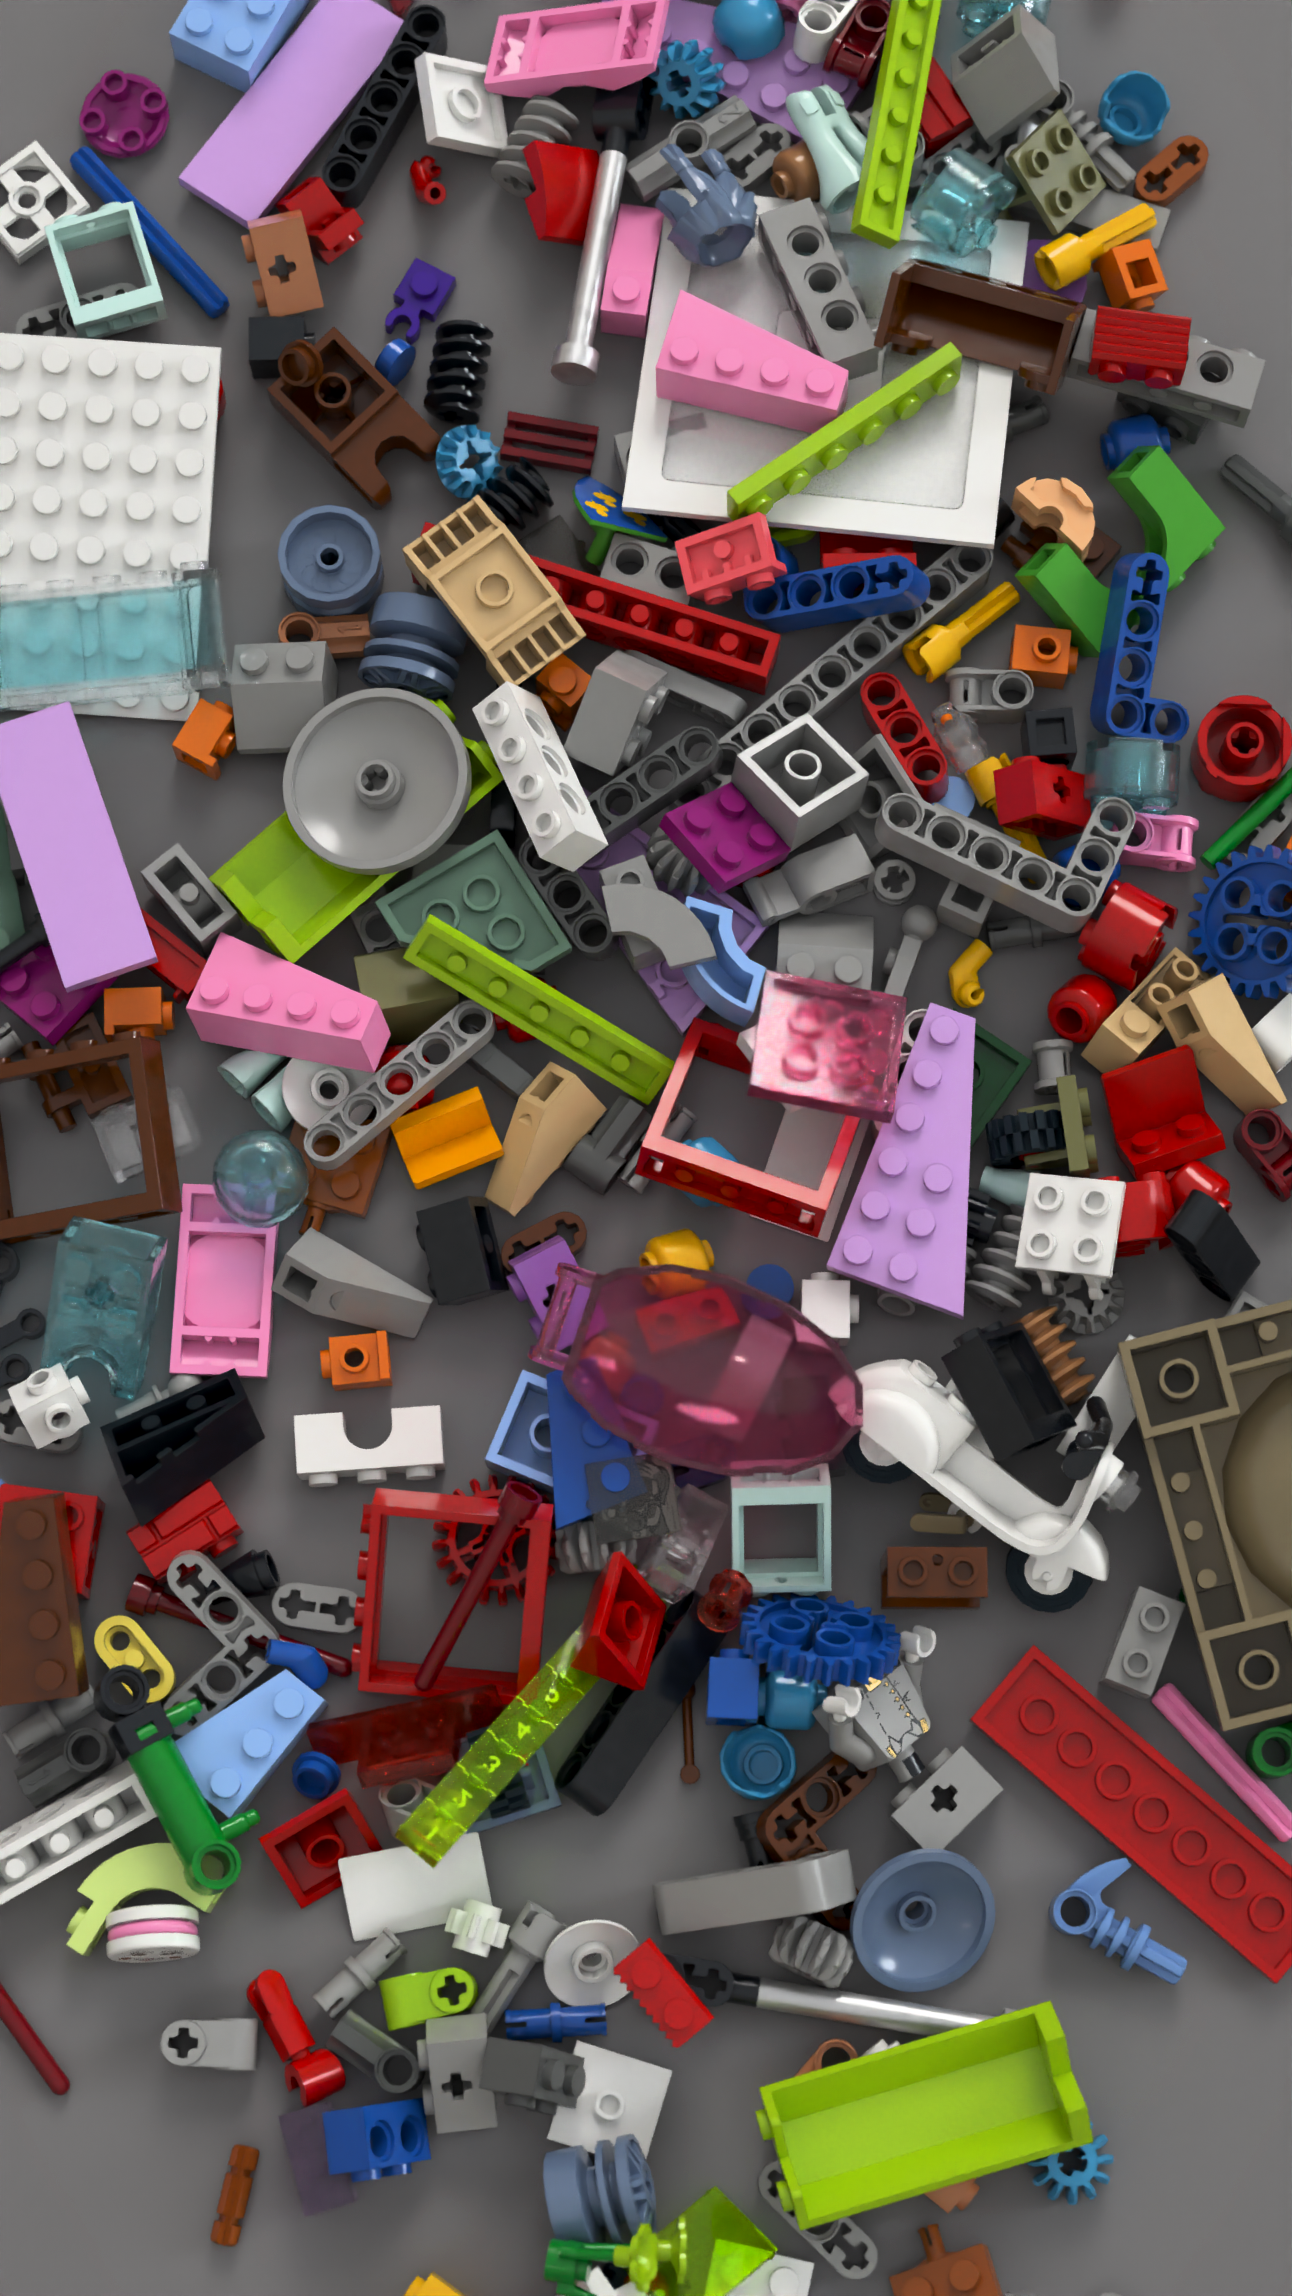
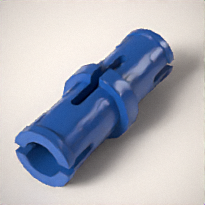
M560 2002L550 2003V2008L506 2009V2023H527L526 2027L506 2028L507 2039L516 2041L552 2038V2043L562 2042V2037L607 2036L606 2022H585L586 2018L606 2017L605 2003L561 2007Z

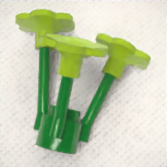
M678 2217L676 2229L670 2240H658L656 2233H652L651 2226L647 2223L639 2225L637 2234L632 2237L631 2244L584 2243L552 2238L546 2255L544 2278L548 2281L557 2282L556 2294L597 2296L578 2287L577 2283L578 2281L588 2282L592 2260L614 2262L616 2267L629 2268L630 2280L632 2283H635L637 2291L646 2293L649 2290L650 2281L656 2277L657 2261H670L675 2270L676 2283L684 2284L687 2250L685 2217Z

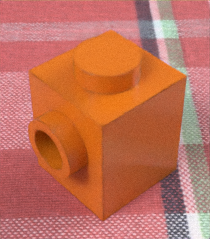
M1016 624L1011 639L1009 670L1023 671L1031 678L1035 687L1063 689L1067 674L1075 675L1077 668L1078 647L1070 646L1071 630Z

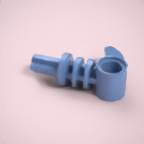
M1126 1858L1112 1860L1088 1870L1070 1884L1065 1891L1057 1894L1052 1899L1048 1915L1052 1926L1058 1932L1069 1936L1082 1934L1090 1939L1089 1947L1095 1949L1098 1944L1106 1948L1104 1956L1108 1958L1114 1953L1120 1955V1968L1129 1971L1133 1964H1136L1172 1985H1175L1182 1977L1187 1966V1960L1183 1956L1149 1938L1150 1926L1142 1923L1135 1930L1129 1927V1917L1125 1916L1121 1921L1113 1918L1115 1910L1106 1906L1101 1901L1102 1890L1132 1866ZM1067 1898L1078 1899L1086 1909L1085 1920L1078 1927L1066 1924L1061 1917V1905Z

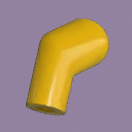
M975 939L948 970L951 996L962 1008L977 1007L982 1003L985 996L984 989H980L977 972L993 955V952L979 939Z

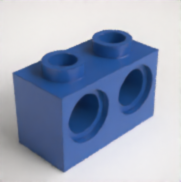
M720 1649L719 1657L709 1658L706 1725L742 1727L756 1725L760 1663H753V1659H749V1655L744 1654L743 1649Z
M423 2098L322 2112L330 2175L350 2172L351 2182L373 2180L386 2176L412 2173V2162L431 2159Z

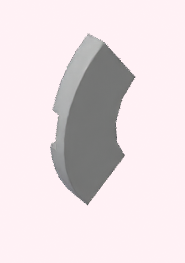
M638 884L601 886L613 936L634 935L650 941L663 953L670 970L717 959L713 943L701 921L676 898L663 891Z

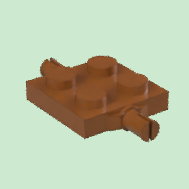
M367 1118L359 1126L368 1125L372 1123L373 1120ZM295 1121L273 1187H279L280 1195L297 1199L308 1208L299 1234L303 1235L310 1227L320 1232L326 1213H345L365 1219L393 1136L390 1125L340 1167L333 1170H322L311 1164L305 1152L303 1141L308 1130ZM325 1135L318 1138L313 1150L319 1156H331L339 1149L340 1141L335 1136Z
M938 2224L927 2225V2228L922 2227L918 2229L927 2259L923 2260L913 2269L889 2277L894 2296H1003L987 2245L980 2243L959 2252H946Z

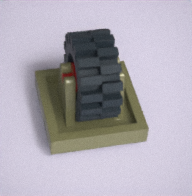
M1075 1075L1056 1077L1059 1102L1018 1109L1015 1116L1006 1115L1003 1116V1119L996 1118L987 1123L985 1128L990 1164L1001 1168L1008 1166L1019 1168L1025 1165L1026 1170L1069 1166L1070 1177L1090 1178V1173L1099 1172L1094 1134L1084 1135L1083 1127L1092 1126L1087 1087L1077 1089Z

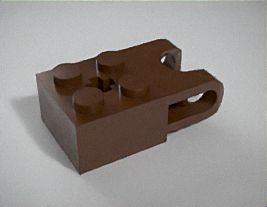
M333 327L314 344L323 361V373L318 382L308 387H300L289 384L280 376L267 388L272 406L373 508L382 510L392 500L389 483L378 469V463L383 455L394 448H403L413 452L423 461L431 462L436 459V451L441 438L399 395L398 390ZM330 394L336 398L342 395L343 399L338 403L330 404L327 402L326 397Z

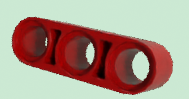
M888 672L871 674L862 683L860 691L862 711L866 723L874 736L882 734L923 800L930 804L938 802L946 795L949 785L947 761L943 752L901 682ZM880 696H888L893 699V701L884 706L872 703L874 699ZM902 733H910L915 736L912 741L907 743H899L894 740L896 736ZM925 770H931L938 774L934 779L923 781L916 777L917 774Z

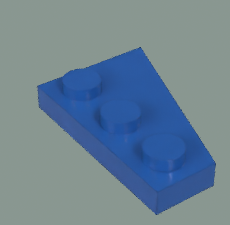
M590 1356L546 1374L556 1531L591 1518L598 1512L601 1514L603 1510L610 1507L620 1506L622 1502L627 1501L628 1503L631 1500H635L637 1496L647 1495L648 1491L593 1357Z

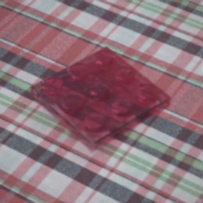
M766 970L762 985L747 1096L891 1123L895 1109L907 997Z

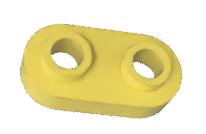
M122 1615L109 1617L98 1626L94 1636V1645L98 1655L110 1669L120 1665L134 1666L141 1670L144 1675L149 1671H157L160 1674V1682L155 1688L150 1689L149 1698L145 1704H153L158 1700L162 1702L167 1699L176 1685L175 1670L141 1626L133 1619ZM119 1633H126L130 1639L128 1647L122 1651L115 1650L113 1647L114 1637ZM122 1683L123 1686L127 1689V1691L133 1696L132 1690L129 1688V1686Z

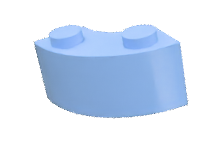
M687 896L683 904L696 915L708 932L717 959L683 967V973L694 992L710 1009L721 1017L745 1027L754 1012L766 968L750 960L737 945L731 928L732 909Z

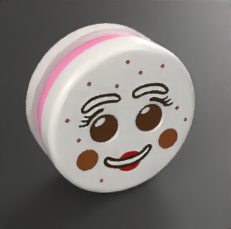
M174 1904L144 1905L116 1910L106 1916V1930L108 1931L107 1937L109 1941L106 1944L107 1957L113 1961L128 1963L171 1961L193 1956L200 1951V1937L197 1936L199 1913L194 1907Z

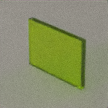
M715 2185L678 2216L685 2217V2229L687 2231L684 2284L676 2283L675 2270L670 2261H657V2274L655 2279L650 2281L647 2293L650 2296H728L768 2260H772L778 2248ZM678 2217L656 2234L658 2240L671 2239L676 2229ZM623 2267L629 2274V2268Z

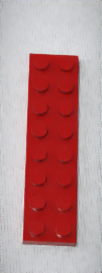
M1032 1645L969 1721L1273 1984H1277L1292 1966V1866L1035 1645Z

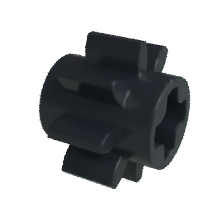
M971 1187L969 1188L966 1243V1246L970 1248L974 1240L984 1244L987 1243L999 1212L987 1206L991 1195Z

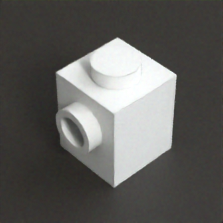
M812 1273L811 1280L802 1279L800 1286L799 1345L848 1346L850 1323H859V1294H850V1280H840V1275L837 1273Z

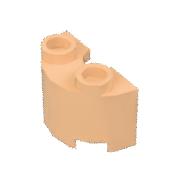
M1036 477L1017 486L1011 509L1033 530L1042 526L1053 529L1057 534V543H1067L1078 558L1084 562L1089 552L1095 527L1093 503L1080 486L1061 477L1060 481L1049 478L1036 480Z

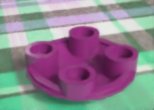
M110 70L102 76L101 81L85 97L80 112L79 124L90 145L103 155L119 159L138 157L153 149L164 136L170 119L168 101L160 87L147 77L131 73L124 74L120 70Z

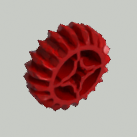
M490 1474L488 1477L489 1490L481 1491L480 1484L475 1478L469 1481L470 1488L474 1494L471 1497L498 1499L503 1490L498 1489L496 1474ZM510 1475L506 1483L508 1481H517L516 1476ZM530 1482L526 1484L527 1486L535 1490L534 1484ZM458 1488L453 1491V1495L465 1496L463 1491ZM545 1494L542 1495V1503L549 1504V1497ZM553 1511L552 1524L555 1523V1511ZM434 1522V1531L447 1535V1539L433 1541L432 1549L437 1552L448 1551L449 1555L436 1561L438 1570H446L454 1566L455 1570L446 1578V1583L450 1587L458 1584L462 1579L467 1580L471 1570L464 1563L473 1559L477 1561L485 1546V1540H488L490 1536L488 1534L491 1532L489 1525L482 1524V1531L479 1536L469 1541L467 1546L458 1549V1535L463 1522ZM516 1528L512 1540L507 1545L508 1548L505 1549L509 1562H505L503 1557L498 1562L505 1575V1579H489L479 1598L480 1605L487 1606L490 1600V1592H498L499 1606L506 1607L508 1604L506 1592L515 1590L517 1600L520 1603L524 1602L525 1591L522 1586L526 1584L527 1567L519 1573L513 1554L517 1545L527 1540V1536L530 1535V1529ZM552 1529L551 1542H556V1529ZM550 1546L549 1559L558 1560L555 1556V1547ZM549 1565L548 1577L553 1578L556 1571Z

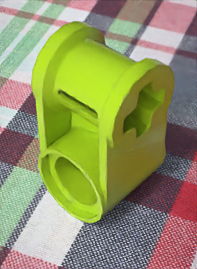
M456 1967L426 1973L416 1972L379 1981L388 2031L426 2024V2019L442 2018L463 2013L476 2003L479 1995L475 1977L469 1971ZM454 1976L457 1983H464L467 1987V1992L459 1995L460 2003L454 2005L452 1998H443L442 1989L449 1986V1978Z

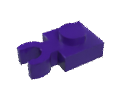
M415 258L393 294L394 302L401 305V307H397L388 313L385 319L386 332L391 334L397 324L402 322L408 323L411 327L406 333V342L410 345L415 343L421 332V318L424 317L435 322L456 286V278Z

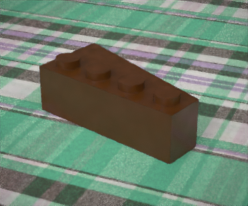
M61 1492L15 1498L4 1503L0 1532V1706L80 1696L89 1689L65 1494Z

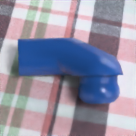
M275 1639L269 1640L265 1658L266 1663L290 1667L295 1677L312 1690H316L326 1683L328 1668L315 1647Z

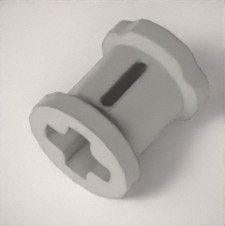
M1053 1039L1035 1042L1032 1044L1033 1055L1037 1056L1038 1082L1034 1084V1092L1039 1095H1058L1056 1077L1071 1075L1070 1053L1073 1052V1041Z

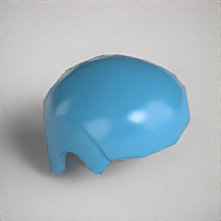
M722 0L713 14V30L722 47L725 45L729 47L740 60L765 56L776 49L785 36V20L775 0Z
M1135 70L1127 72L1115 78L1102 94L1097 117L1100 119L1099 125L1104 132L1108 131L1114 137L1116 143L1138 147L1153 140V137L1161 131L1164 119L1170 110V100L1163 84L1151 74Z
M761 1724L731 1732L719 1753L721 1774L729 1787L743 1798L750 1800H768L782 1794L789 1788L790 1783L793 1782L797 1771L795 1749L782 1732Z

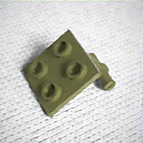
M1061 108L1054 110L1005 158L1021 183V187L1006 195L999 196L988 175L979 177L970 185L984 206L981 211L985 218L1014 221L1008 209L1031 200L1052 236L1059 234L1107 186Z

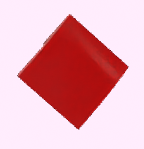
M533 140L522 150L536 191L524 200L538 240L583 246L599 163L598 152L592 149Z

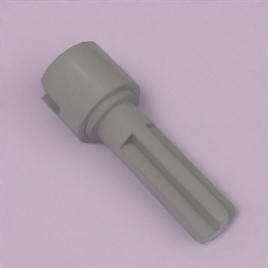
M529 1900L508 1932L507 1936L510 1938L508 1943L512 1946L469 2013L486 2012L489 2036L535 1963H542L552 1941L569 1927L564 1922L556 1921L554 1914Z

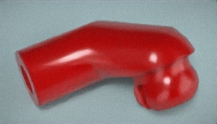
M425 155L419 162L415 160L411 164L409 175L416 198L422 203L438 205L444 201L446 190L441 183L432 180L440 176L441 167L434 163L436 161L434 157Z

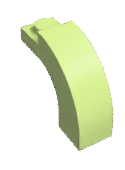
M152 1843L127 1849L102 1863L78 1888L77 1891L94 1902L89 1909L81 1906L66 1929L72 1936L66 1945L83 1956H90L106 1931V1916L113 1911L120 1910L126 1902L141 1893L153 1890L171 1891L204 1912L211 1913L225 1890L212 1896L200 1895L194 1892L186 1883L183 1874L184 1867L171 1843ZM211 1855L203 1856L201 1860L203 1874L211 1880H220L224 1872L222 1862Z

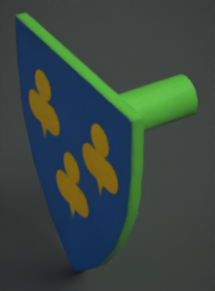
M590 476L577 481L572 491L573 501L584 519L596 533L585 556L590 563L602 565L609 551L614 533L618 531L666 543L668 538L647 514L622 511V495Z

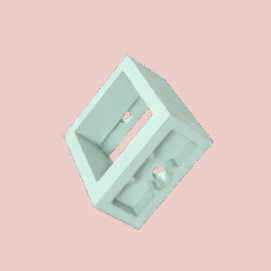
M133 201L124 204L121 202L107 203L96 212L82 216L66 215L58 218L53 224L44 226L78 338L99 339L168 319L164 300ZM130 234L147 287L80 306L65 252Z
M828 1463L730 1466L731 1574L733 1594L762 1597L769 1593L793 1592L797 1595L809 1596L819 1591H831V1482ZM816 1504V1557L744 1559V1506Z

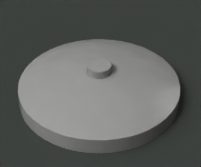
M371 688L347 694L331 702L318 711L302 728L289 751L285 763L282 784L283 800L289 821L295 832L309 849L323 861L338 869L355 874H389L407 869L425 860L436 852L453 834L465 813L469 801L472 770L469 753L462 736L439 707L422 696L409 691L395 688Z

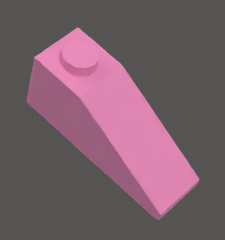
M620 203L600 309L602 333L646 338L664 214L658 208Z

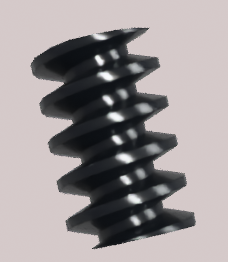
M471 320L447 321L440 324L435 332L437 342L432 350L434 359L429 367L431 376L426 384L428 393L424 397V408L434 417L448 423L476 425L479 423L480 416L470 409L482 406L483 400L482 397L473 392L482 391L486 385L485 380L476 375L488 372V363L480 358L491 355V346L481 340L494 338L493 332L488 327Z
M521 456L519 458L521 468L516 465H509L505 470L507 480L496 476L491 481L493 491L488 488H482L478 491L477 495L481 497L506 527L512 524L523 531L526 529L521 516L524 512L534 519H538L540 514L535 503L540 501L549 508L554 503L549 493V487L540 473L527 459Z

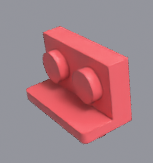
M760 512L674 542L687 595L705 602L706 605L727 602L733 598V592L748 588L750 591L768 588L775 584L774 578L787 574L785 563L776 560L766 515Z

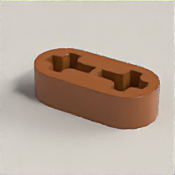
M1190 135L1175 139L1137 173L1133 187V197L1161 207L1168 206L1204 173L1209 156L1208 148L1204 142ZM1180 153L1185 157L1191 153L1196 156L1194 164L1186 162L1177 170L1175 169ZM1163 177L1166 178L1161 193L1157 190H1153L1150 193L1145 190L1147 181L1154 185Z

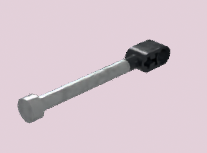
M648 76L615 91L600 88L596 90L592 111V127L594 136L598 142H602L566 342L555 347L551 366L552 375L557 380L566 384L585 386L594 383L597 378L600 354L593 348L630 141H643L648 131L654 98L649 92L655 86V81Z
M663 1953L684 1980L683 1964L695 1967L691 1974L693 1977L705 1978L709 1970L718 1971V1980L725 1982L726 1987L724 1991H717L714 1999L705 1998V1989L689 1986L706 2007H717L727 2002L929 2037L995 2017L733 1973L727 1966L717 1961ZM1004 2008L1002 2015L1017 2010Z

